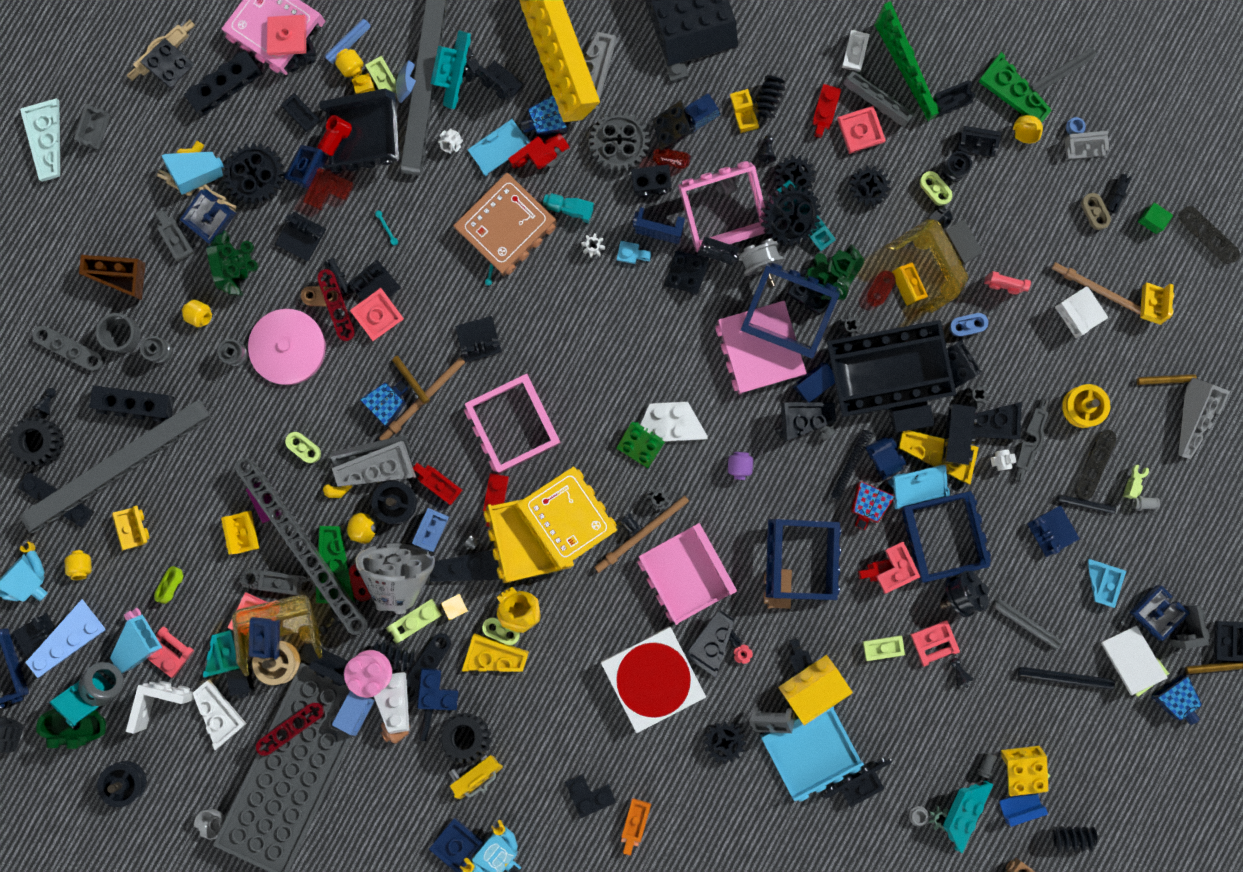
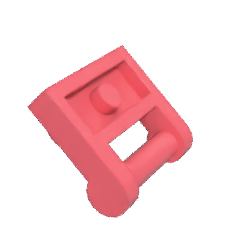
M992 271L985 277L984 284L989 285L992 289L1000 290V288L1007 289L1008 293L1019 294L1023 291L1028 292L1031 281L999 275V272Z
M947 620L910 634L923 667L952 653L954 655L960 653ZM947 641L949 642V647L929 655L925 654V650Z
M162 627L156 634V638L162 648L147 659L173 678L193 654L194 650L190 646L186 647L171 635L166 627ZM162 639H165L177 650H179L182 653V656L179 657L172 650H170L163 643H161Z

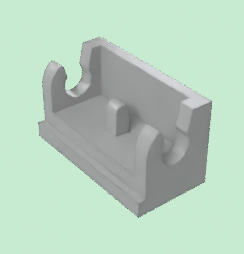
M1108 131L1070 134L1064 139L1067 160L1105 156L1106 151L1109 150Z

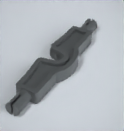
M1041 398L1040 405L1034 409L1025 430L1026 434L1034 437L1035 441L1034 443L1023 441L1020 444L1015 467L1018 468L1015 480L1022 481L1025 471L1030 470L1035 453L1043 445V429L1049 414L1046 411L1049 400L1046 398Z

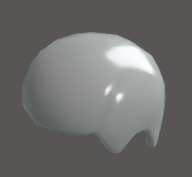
M216 809L200 811L195 816L194 827L199 829V836L213 840L217 838L225 817Z

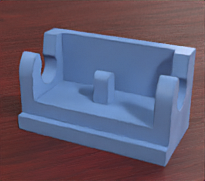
M427 508L412 544L434 552L449 517Z
M349 691L332 725L349 735L356 736L375 700L357 696L352 691Z

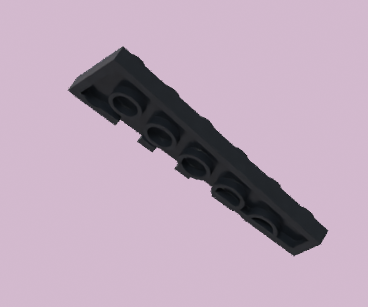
M493 550L435 561V566L430 574L431 582L502 579L498 577L497 568H499L498 560L494 559ZM548 574L538 575L525 579H545L548 578Z

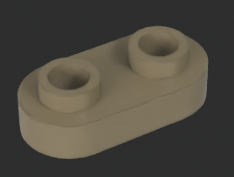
M1087 194L1081 201V207L1092 228L1103 230L1111 222L1110 214L1098 194ZM1088 201L1093 203V207L1088 205ZM1097 218L1101 219V224L1097 223Z

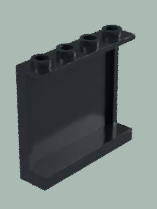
M384 88L319 102L320 109L326 112L327 120L332 115H336L352 126L349 136L344 139L342 138L333 156L329 155V165H323V169L331 171L332 174H341L344 170L358 171L361 167L374 168L377 164L391 165L392 162L399 161L396 98L394 92Z

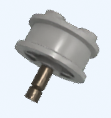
M771 238L763 241L762 245L757 247L751 245L744 249V252L739 256V261H743L746 269L744 272L745 276L763 273L767 263L780 264L784 261V257L779 255L776 248L778 246L777 241H773ZM769 273L766 282L768 288H772L776 284L772 274Z

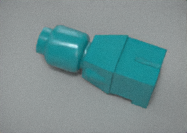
M553 193L550 195L546 194L543 200V205L548 210L562 211L566 215L573 218L578 217L583 219V222L590 223L594 209L593 202L579 198H565L564 200L563 196Z

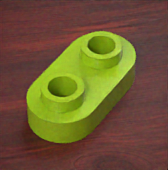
M171 566L166 571L156 589L155 601L166 604L172 600L174 591L183 580L180 568Z

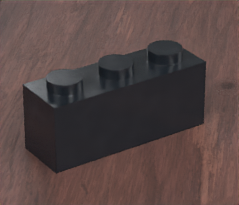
M956 404L948 407L942 463L967 466L969 462H972L973 451H971V444L974 443L976 436L973 428L978 420L976 407Z

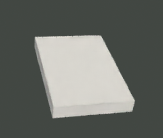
M1137 626L1101 643L1131 696L1167 679L1166 674Z

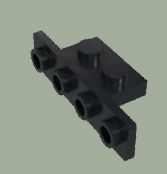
M306 642L300 654V660L310 664L309 669L314 670L315 675L322 678L326 676L335 685H345L344 671L349 661L311 642Z
M883 757L875 762L876 766L869 769L867 766L858 771L859 775L853 779L851 776H848L841 780L842 785L836 788L834 785L823 790L825 794L822 795V798L825 800L841 791L851 808L879 793L885 788L876 771L893 762L892 759Z

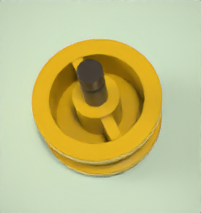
M1085 384L1071 389L1065 395L1062 402V411L1070 424L1079 428H1088L1102 423L1107 418L1110 412V400L1102 388L1092 384Z

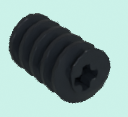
M767 75L764 78L765 82L762 83V89L759 91L760 96L756 99L757 103L754 105V113L764 118L774 119L775 115L771 111L777 112L778 110L774 105H780V101L776 98L783 97V94L779 91H785L786 88L782 86L785 81L779 77Z
M377 640L373 649L386 656L391 665L394 663V669H398L401 665V671L403 672L407 668L410 670L415 656V649L408 653V647H405L401 651L400 644L394 649L393 642L387 647L386 640H383L381 644H378Z
M1054 826L1052 829L1053 842L1058 852H1061L1062 846H1064L1066 852H1069L1070 846H1072L1073 852H1077L1078 846L1081 852H1085L1086 846L1089 852H1093V847L1098 842L1097 831L1093 826L1090 828L1084 826L1082 829L1078 826L1074 827V829L1070 826L1066 827V829L1060 826L1057 829Z

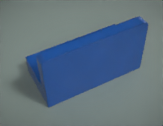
M1038 793L1011 796L999 800L1005 822L1011 827L1048 815L1046 807L1040 802Z

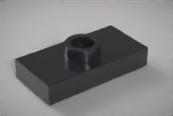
M295 93L281 104V107L307 134L321 122Z

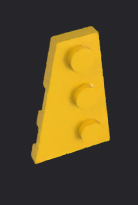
M474 634L462 671L523 672L529 651Z

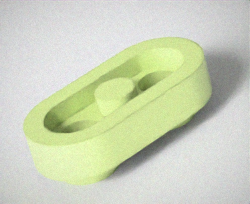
M928 171L923 174L920 179L921 188L936 205H947L952 199L950 188L937 173ZM926 180H931L932 185H928ZM939 194L944 196L943 200L939 199Z
M292 432L286 437L285 442L288 449L303 461L315 463L320 459V448L303 434ZM299 439L300 443L295 446L294 440ZM311 450L315 453L313 457H309Z
M488 618L483 623L482 629L486 636L506 645H513L520 638V632L502 627L497 618ZM492 623L496 625V630L494 631L489 628ZM509 631L514 633V637L511 639L507 637V632Z

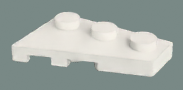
M394 673L388 686L374 696L386 729L390 734L409 731L406 673Z
M210 679L193 692L200 714L203 716L207 726L206 730L212 739L213 748L217 750L244 727L246 723Z

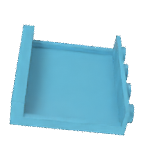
M834 706L805 726L796 716L792 734L765 732L760 735L794 801H804L809 797L808 794L814 791L816 793L826 789L827 784L840 782L844 779V775L857 773L861 770L860 767L864 765L834 710Z

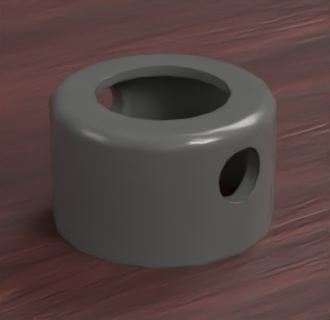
M107 314L97 324L96 337L102 347L112 352L121 354L130 352L136 348L140 341L141 332L138 324L123 314ZM120 324H126L131 328L130 338L123 346L116 345L111 337L113 329Z
M99 662L93 664L86 670L79 681L78 691L80 697L92 706L101 707L108 705L120 693L124 678L121 671L111 663ZM95 672L104 673L113 680L115 686L111 690L101 691L93 685L92 677Z

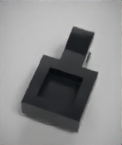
M793 638L789 642L794 654L789 655V658L797 675L813 663L807 649L802 651L799 640Z

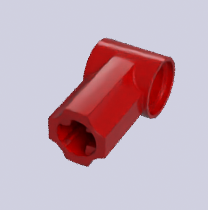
M332 115L327 120V131L317 147L330 156H333L342 138H347L352 130L350 123L336 115Z

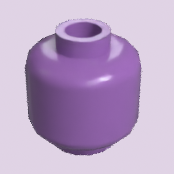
M734 452L728 458V473L734 475V479L745 480L746 476H750L753 473V458L747 452Z

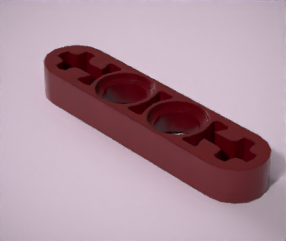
M321 270L317 275V281L334 329L339 339L349 341L354 337V328L335 275L331 270ZM324 272L327 275H331L329 283L330 285L334 283L335 288H328L324 291L323 286H327L325 281H321ZM332 290L338 294V299L334 302L327 299V293ZM336 309L344 311L343 319L337 320L334 318L333 313ZM348 321V324L344 325L346 329L351 331L348 333L349 337L346 338L344 335H340L343 329L341 325L337 327L336 323Z
M316 702L304 707L261 738L256 744V751L262 756L275 752L321 719L324 715L323 705ZM312 706L314 708L319 707V715L310 716L309 719L311 720V722L308 723L307 717L302 713L305 712V714L308 715L312 712ZM297 717L302 718L304 721V725L300 729L295 728L293 725ZM280 729L287 731V738L283 741L277 738V732ZM272 735L273 740L278 745L276 746L275 743H273L268 747L269 751H262V743H269L270 741H272V739L270 738V736Z

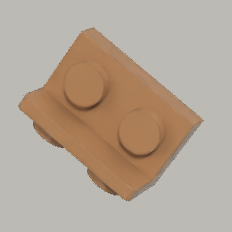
M781 570V592H791L792 570ZM766 573L764 574V584H766ZM764 592V604H767V608H791V599L765 597L766 592Z

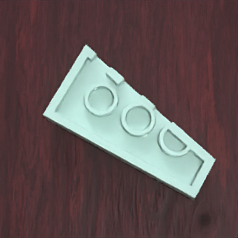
M56 98L21 108L39 180L43 182L60 177L59 100Z

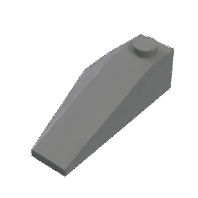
M1192 377L1186 387L1179 456L1188 459L1192 458L1203 441V432L1206 429H1210L1213 425L1211 420L1215 413L1220 414L1230 391Z

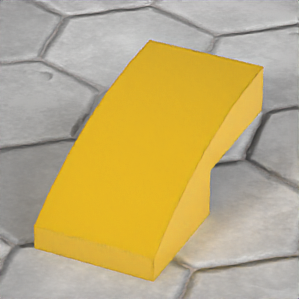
M749 90L731 93V103L740 133L758 129L759 124L754 113Z

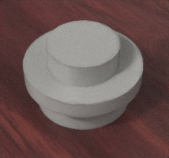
M915 806L909 812V820L915 826H923L929 819L927 810L922 806Z

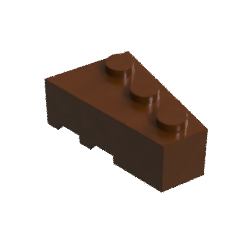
M81 255L79 274L142 300L146 263L136 258Z

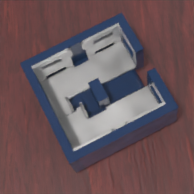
M203 189L197 194L180 220L207 243L211 244L215 236L223 233L236 213L226 204H219L217 202L218 198L207 189Z
M1156 585L1130 611L1157 640L1161 641L1190 614L1179 602H1172L1170 604L1166 600V598L1171 599L1173 596L1162 585Z

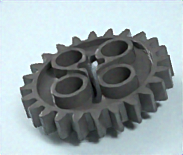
M620 110L617 116L611 111V117L604 114V121L597 119L599 126L593 125V129L596 132H590V136L593 137L589 139V144H592L590 151H596L592 156L593 158L599 157L597 164L604 162V169L609 165L611 172L614 168H617L618 173L621 172V168L628 172V166L635 169V162L641 165L640 157L646 158L644 152H649V147L646 145L650 144V140L645 138L649 136V132H644L646 125L640 126L642 123L641 119L635 121V114L630 118L628 117V111L624 116H622ZM613 129L615 133L612 136H608L605 134V131ZM631 129L634 133L631 136H627L624 134V131ZM618 139L622 141L620 145L617 144ZM611 147L615 150V152L613 154H607L605 150ZM629 147L632 148L634 152L632 154H626L624 152V149Z

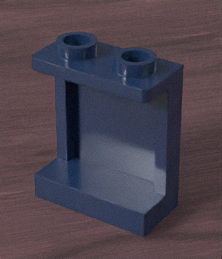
M640 207L639 212L635 211L633 227H635L636 234L679 245L685 218L678 216L675 227L643 219L644 208Z

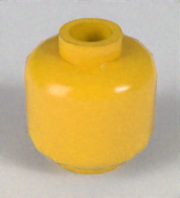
M346 48L336 55L335 65L345 77L356 78L362 73L361 69L364 62L355 50H348Z
M191 300L182 308L183 320L195 327H203L211 321V309L205 303Z
M82 550L72 551L64 560L65 574L71 577L72 580L86 579L87 575L92 572L91 557L83 553Z

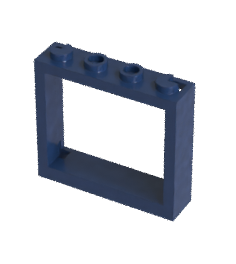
M767 263L740 331L813 359L840 291L837 290V287L832 286V284L827 283L825 286L818 283L819 280L814 277L808 276V278H804L796 270L790 269L786 271L778 263ZM769 273L831 297L811 346L750 323Z
M972 491L900 508L914 564L920 575L918 578L920 583L958 575L967 570L975 571L991 567V554L986 550L985 543H987V538L981 530L982 518L976 511L977 500H975L974 494L972 495ZM963 499L979 562L929 574L913 511Z
M768 519L765 597L838 600L840 592L838 585V576L840 575L839 556L841 554L839 537L841 536L840 522ZM783 526L828 528L826 594L781 592Z
M8 628L0 629V644L16 692L1 697L0 708L5 707L4 703L11 701V704L22 701V696L29 694Z

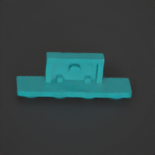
M461 30L457 34L455 49L438 46L430 82L433 85L446 87L443 106L450 109H455L459 99V88L462 84V74L467 62V51L471 43V34Z

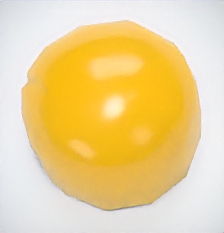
M1031 115L1019 117L1013 127L1015 138L1023 143L1031 144L1038 142L1043 132L1041 121Z
M358 513L350 518L347 533L351 540L362 544H367L372 540L375 533L371 530L374 522L371 521L370 516Z

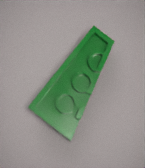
M320 526L318 552L355 603L341 527ZM323 572L320 574V581L326 583L328 576ZM316 586V603L329 604ZM333 588L331 590V597L337 599L339 591Z

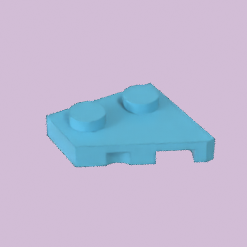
M1088 559L1087 563L1094 602L1115 608L1126 571Z

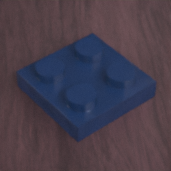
M454 818L431 845L429 850L452 870L461 872L460 866L465 867L467 865L464 859L468 858L471 860L485 842L457 818Z

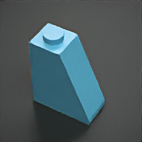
M213 152L162 155L165 166L181 194H185L223 177V163L219 157L216 158Z
M143 614L126 622L110 657L121 673L135 668L162 648Z

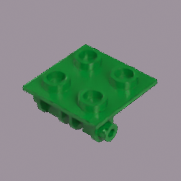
M631 422L616 449L649 469L665 441L656 434L652 435L653 431L649 434L647 432L648 428L644 430L645 427L638 424V422Z

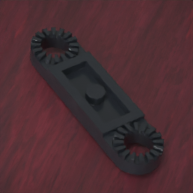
M439 633L433 637L406 678L407 686L412 687L415 692L413 697H408V702H412L418 697L421 668L437 669L450 649L451 639L447 634ZM440 637L445 638L447 641V645L443 649L438 648L436 644L437 639Z

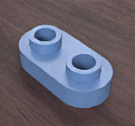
M982 313L958 317L951 321L949 330L955 337L980 333L988 327V319ZM975 320L979 321V327L974 325ZM956 325L961 326V331L956 330Z

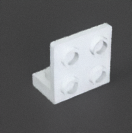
M1089 287L1083 288L1055 306L1075 338L1084 335L1108 318Z

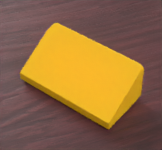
M913 262L892 271L894 280L907 306L928 297Z

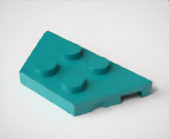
M983 781L981 786L974 784L968 788L959 789L943 824L945 831L948 832L949 839L955 843L954 849L962 854L972 832L976 828V822L984 810V804L993 787V784L988 781Z

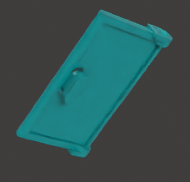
M99 672L94 673L92 682L97 689L108 691L115 686L114 684L111 685ZM79 681L50 701V704L66 719V722L71 727H74L77 722L99 707L86 703L80 697L78 691Z

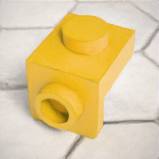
M370 73L352 79L356 94L375 90Z

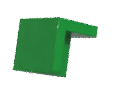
M1154 202L1146 208L1138 223L1153 233L1158 234L1165 229L1173 214Z

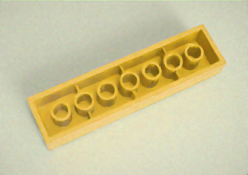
M519 0L563 122L583 120L600 103L563 0Z

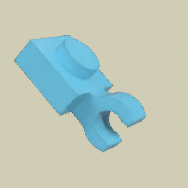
M621 241L617 261L636 264V260L640 259L650 262L651 252L639 250V244Z

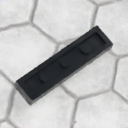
M27 472L18 486V489L39 502L59 490L32 472ZM80 503L62 516L85 528L95 511Z

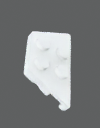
M688 402L649 404L640 424L645 427L644 430L648 428L647 432L649 434L653 431L652 435L656 434L660 438L662 437V440L665 442L708 439Z

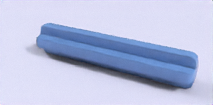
M362 19L325 54V58L330 63H334L336 55L343 49H349L370 28V24L365 19Z

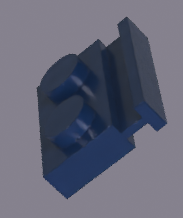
M252 617L249 625V656L267 659L274 658L277 660L280 644V620L272 621V619Z

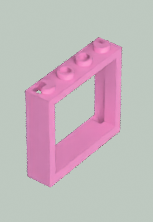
M744 161L738 163L737 167L731 169L730 167H724L719 169L718 173H705L699 179H686L682 181V184L678 185L697 253L702 240H699L686 191L739 174L748 173L760 222L710 238L732 244L765 233V228L761 226L764 220L760 218L761 215L765 214L761 210V208H765L756 168L751 162Z
M528 374L465 403L466 409H464L468 420L472 419L475 424L472 429L476 437H481L483 443L480 445L484 453H489L491 460L489 464L492 470H497L499 474L561 444ZM523 383L551 441L501 465L473 407Z

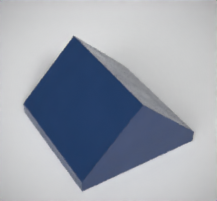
M301 145L284 178L311 191L327 160V156L318 148Z

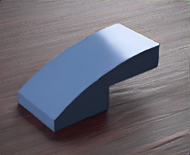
M409 60L399 71L396 80V94L400 103L411 93L416 80L410 77L415 64Z

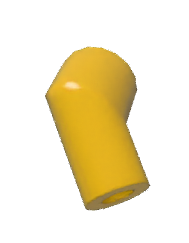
M196 140L192 148L178 149L176 153L201 152L204 145Z
M327 484L323 487V492L328 498H341L353 486L334 487Z

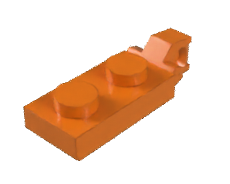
M632 798L621 836V842L625 843L624 854L631 856L633 845L638 846L641 842L651 803Z

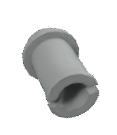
M1137 496V498L1133 499V508L1138 511L1142 509L1158 510L1160 507L1158 497L1143 498L1142 496Z

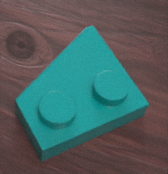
M233 630L212 635L211 647L206 660L208 661L203 677L242 668Z

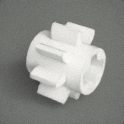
M449 129L446 132L444 130L439 135L441 138L438 143H440L443 151L451 154L453 151L457 152L461 148L460 144L463 140L457 131Z
M595 233L593 237L586 235L587 241L581 243L583 247H586L583 253L586 254L588 252L590 258L595 254L600 257V249L605 250V246L600 245L603 242V238H596ZM590 243L596 244L597 248H590Z
M1009 449L994 452L995 457L991 458L992 467L997 466L998 471L1012 469V463H1016L1015 454H1010Z

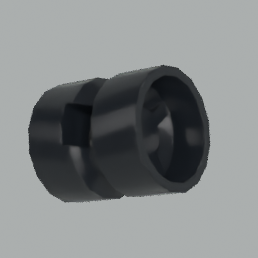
M963 151L952 153L942 166L943 176L951 182L960 181L972 167L971 157Z

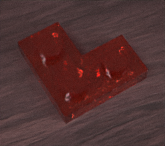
M319 168L303 202L321 211L329 194L347 202L354 183Z

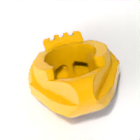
M511 587L497 596L500 602L497 608V617L502 627L524 633L539 623L541 617L539 602L531 593L517 592Z

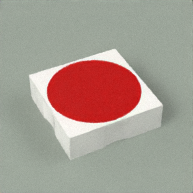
M670 626L645 638L642 642L601 661L636 733L706 698Z

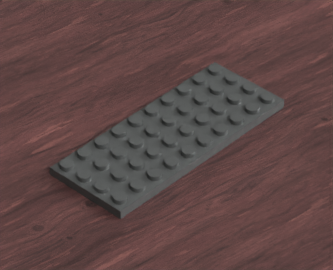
M305 663L300 664L268 733L311 703L318 702L323 705V717L272 754L262 756L257 753L213 846L268 872L290 871L353 735H349L332 725L350 691L346 684L338 686L333 684L331 679L326 676L322 678L315 675L314 670L309 669L310 666ZM312 706V712L308 715H306L305 712L302 713L307 717L308 723L311 722V720L309 719L310 716L319 715V707L314 708ZM297 717L293 725L295 728L300 729L303 727L304 721L302 718ZM280 729L277 732V738L281 741L287 738V731ZM272 735L270 736L272 741H270L269 743H262V751H269L268 747L273 743H275L276 746L278 745L273 740Z

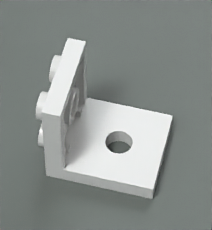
M164 681L138 685L126 732L134 734L147 728L154 698L184 704L194 700L193 692L185 686L171 687V683Z

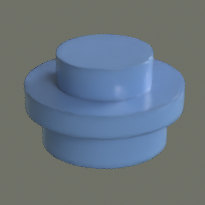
M1078 117L1071 118L1066 124V131L1068 134L1083 133L1085 131V122Z

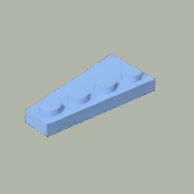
M82 599L26 661V664L36 677L40 678L106 631V629Z

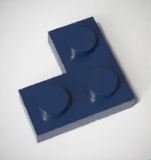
M421 668L417 700L418 709L457 710L458 690L439 689L440 669Z

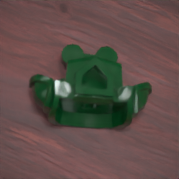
M224 230L223 233L215 236L211 246L206 248L212 277L218 290L229 295L243 296V292L238 287L237 282L247 279L249 272L254 273L259 268L258 263L251 258L254 245L250 241H243L240 246L241 249L235 250L230 243V235Z
M850 244L845 252L839 250L830 259L829 263L824 254H817L813 260L815 268H809L805 277L818 278L822 280V285L826 286L829 283L837 287V290L840 291L838 300L844 301L849 293V286L862 268L865 260L859 250ZM822 294L821 299L831 300V297Z
M54 708L39 717L36 724V733L46 738V748H59V745H66L67 749H76L102 737L106 733L105 718L98 711L94 710L81 719L80 728L74 730Z

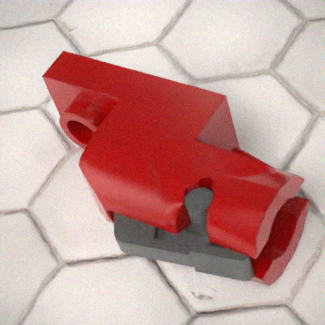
M560 133L546 140L545 144L538 136L510 156L508 160L513 169L524 166L528 162L527 159H530L537 169H542L546 166L553 168L569 152L570 148Z

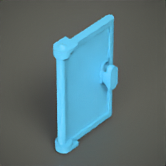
M511 119L467 150L479 165L482 174L486 177L491 171L506 162L510 156L531 141L527 136H524L513 119Z
M945 464L893 477L895 493L893 502L895 509L950 496V491L947 487Z

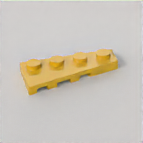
M909 430L902 431L898 449L933 467L945 464L948 475L968 485L971 484L979 447L971 445L973 459L972 462H969V465L942 463L944 439Z

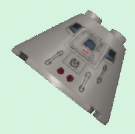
M392 543L386 544L385 548L376 549V546H372L361 551L356 556L355 564L376 604V609L403 614L406 612V609L414 605L435 566V558L429 555V551L421 547Z

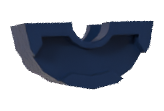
M883 437L865 446L882 481L902 471L903 466L906 465L901 454L898 455L895 450L897 445L892 437L889 439Z

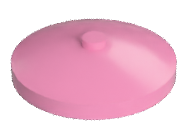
M280 309L262 317L252 329L248 341L249 358L255 370L265 379L280 385L298 384L313 376L321 366L326 350L325 338L319 325L307 314L294 309Z

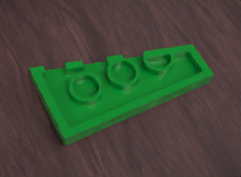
M1001 52L978 82L1022 115L1035 116L1042 123L1051 112V108L1037 92L1032 91L1026 79H1022L1016 72L1017 69L1013 64L1007 62L1006 56Z

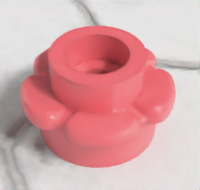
M741 645L734 649V659L736 662L746 664L752 658V650L747 645Z

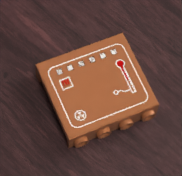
M506 173L454 225V228L504 277L506 274L510 275L516 269L515 265L520 260L524 261L529 256V251L533 247L537 248L542 243V238L546 234L550 235L556 229L555 225L557 223L556 219L509 173Z

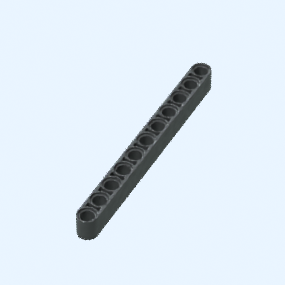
M426 0L414 77L416 82L412 90L401 162V173L419 176L422 174L435 85L430 84L437 49L438 46L442 45L448 0Z
M201 400L190 404L23 512L19 516L29 533L39 531L207 422L211 415Z
M242 458L238 460L235 465L236 472L346 629L353 635L363 633L368 626L366 619L258 465L250 459ZM248 462L250 469L245 473L243 465ZM257 478L261 480L259 488L254 487V480ZM267 494L272 496V501L269 504L265 503V496ZM279 509L283 511V517L280 520L276 518V512ZM289 525L294 527V533L291 536L287 534L286 530ZM300 541H303L306 546L302 552L298 550V543ZM312 556L317 560L314 567L309 565V559ZM323 572L328 576L326 583L320 581V574ZM333 588L339 591L337 599L331 597V590ZM344 604H347L350 607V613L348 615H345L342 612V606ZM355 620L361 622L362 627L359 631L353 628Z

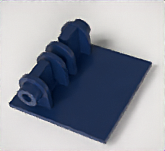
M1061 505L1027 523L1045 557L1059 553L1061 549L1080 539Z

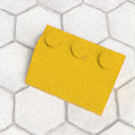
M827 655L778 687L804 726L853 693Z

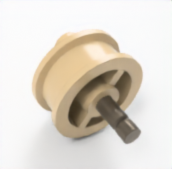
M280 641L278 659L253 657V671L261 682L268 685L289 682L295 677L299 669L300 655L292 644Z

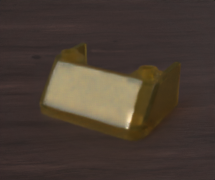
M928 219L885 247L889 250H898L913 241L918 249L926 250L929 248L947 280L941 286V294L920 307L921 311L933 313L959 296L968 281V274L940 223L937 220Z
M297 595L237 610L232 616L236 661L244 676L249 675L247 658L250 657L249 625L252 617L272 619V621L280 620V636L299 632L301 641L312 643L318 658H323L312 604L305 595Z

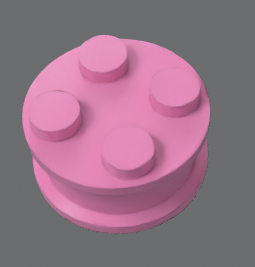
M366 650L359 653L345 667L344 678L346 685L350 691L360 697L369 698L377 695L391 681L392 667L389 660L382 653L375 650Z

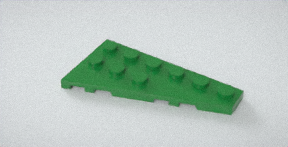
M891 1L883 5L874 26L929 122L939 113L938 106L931 96L915 59V52L912 46L909 45Z

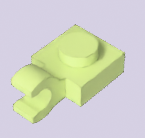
M1139 465L1132 467V475L1128 479L1123 494L1124 497L1132 499L1137 498L1141 494L1143 488L1141 485L1142 478L1148 475V468H1144L1142 474L1138 472Z

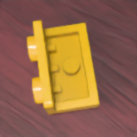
M1146 282L1142 286L1140 318L1160 325L1167 319H1170L1173 315L1174 285L1168 284L1165 288Z
M138 506L112 513L122 551L147 543L149 533L147 528H143L142 521H144V515L141 509L138 510Z
M252 511L221 518L229 555L259 549Z

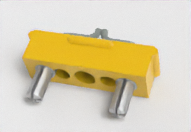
M485 755L484 758H480L481 763L461 778L455 769L449 771V774L454 780V783L450 785L455 794L454 797L463 799L465 796L472 797L479 791L484 793L487 791V785L495 780L496 773L503 768V765L499 764L494 756L490 755L487 757ZM492 777L489 781H487L484 784V789L479 788L475 790L478 786H480L482 783H484L486 780Z

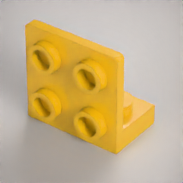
M1040 746L1001 750V757L1007 765L1008 793L1010 796L1048 792L1047 756Z

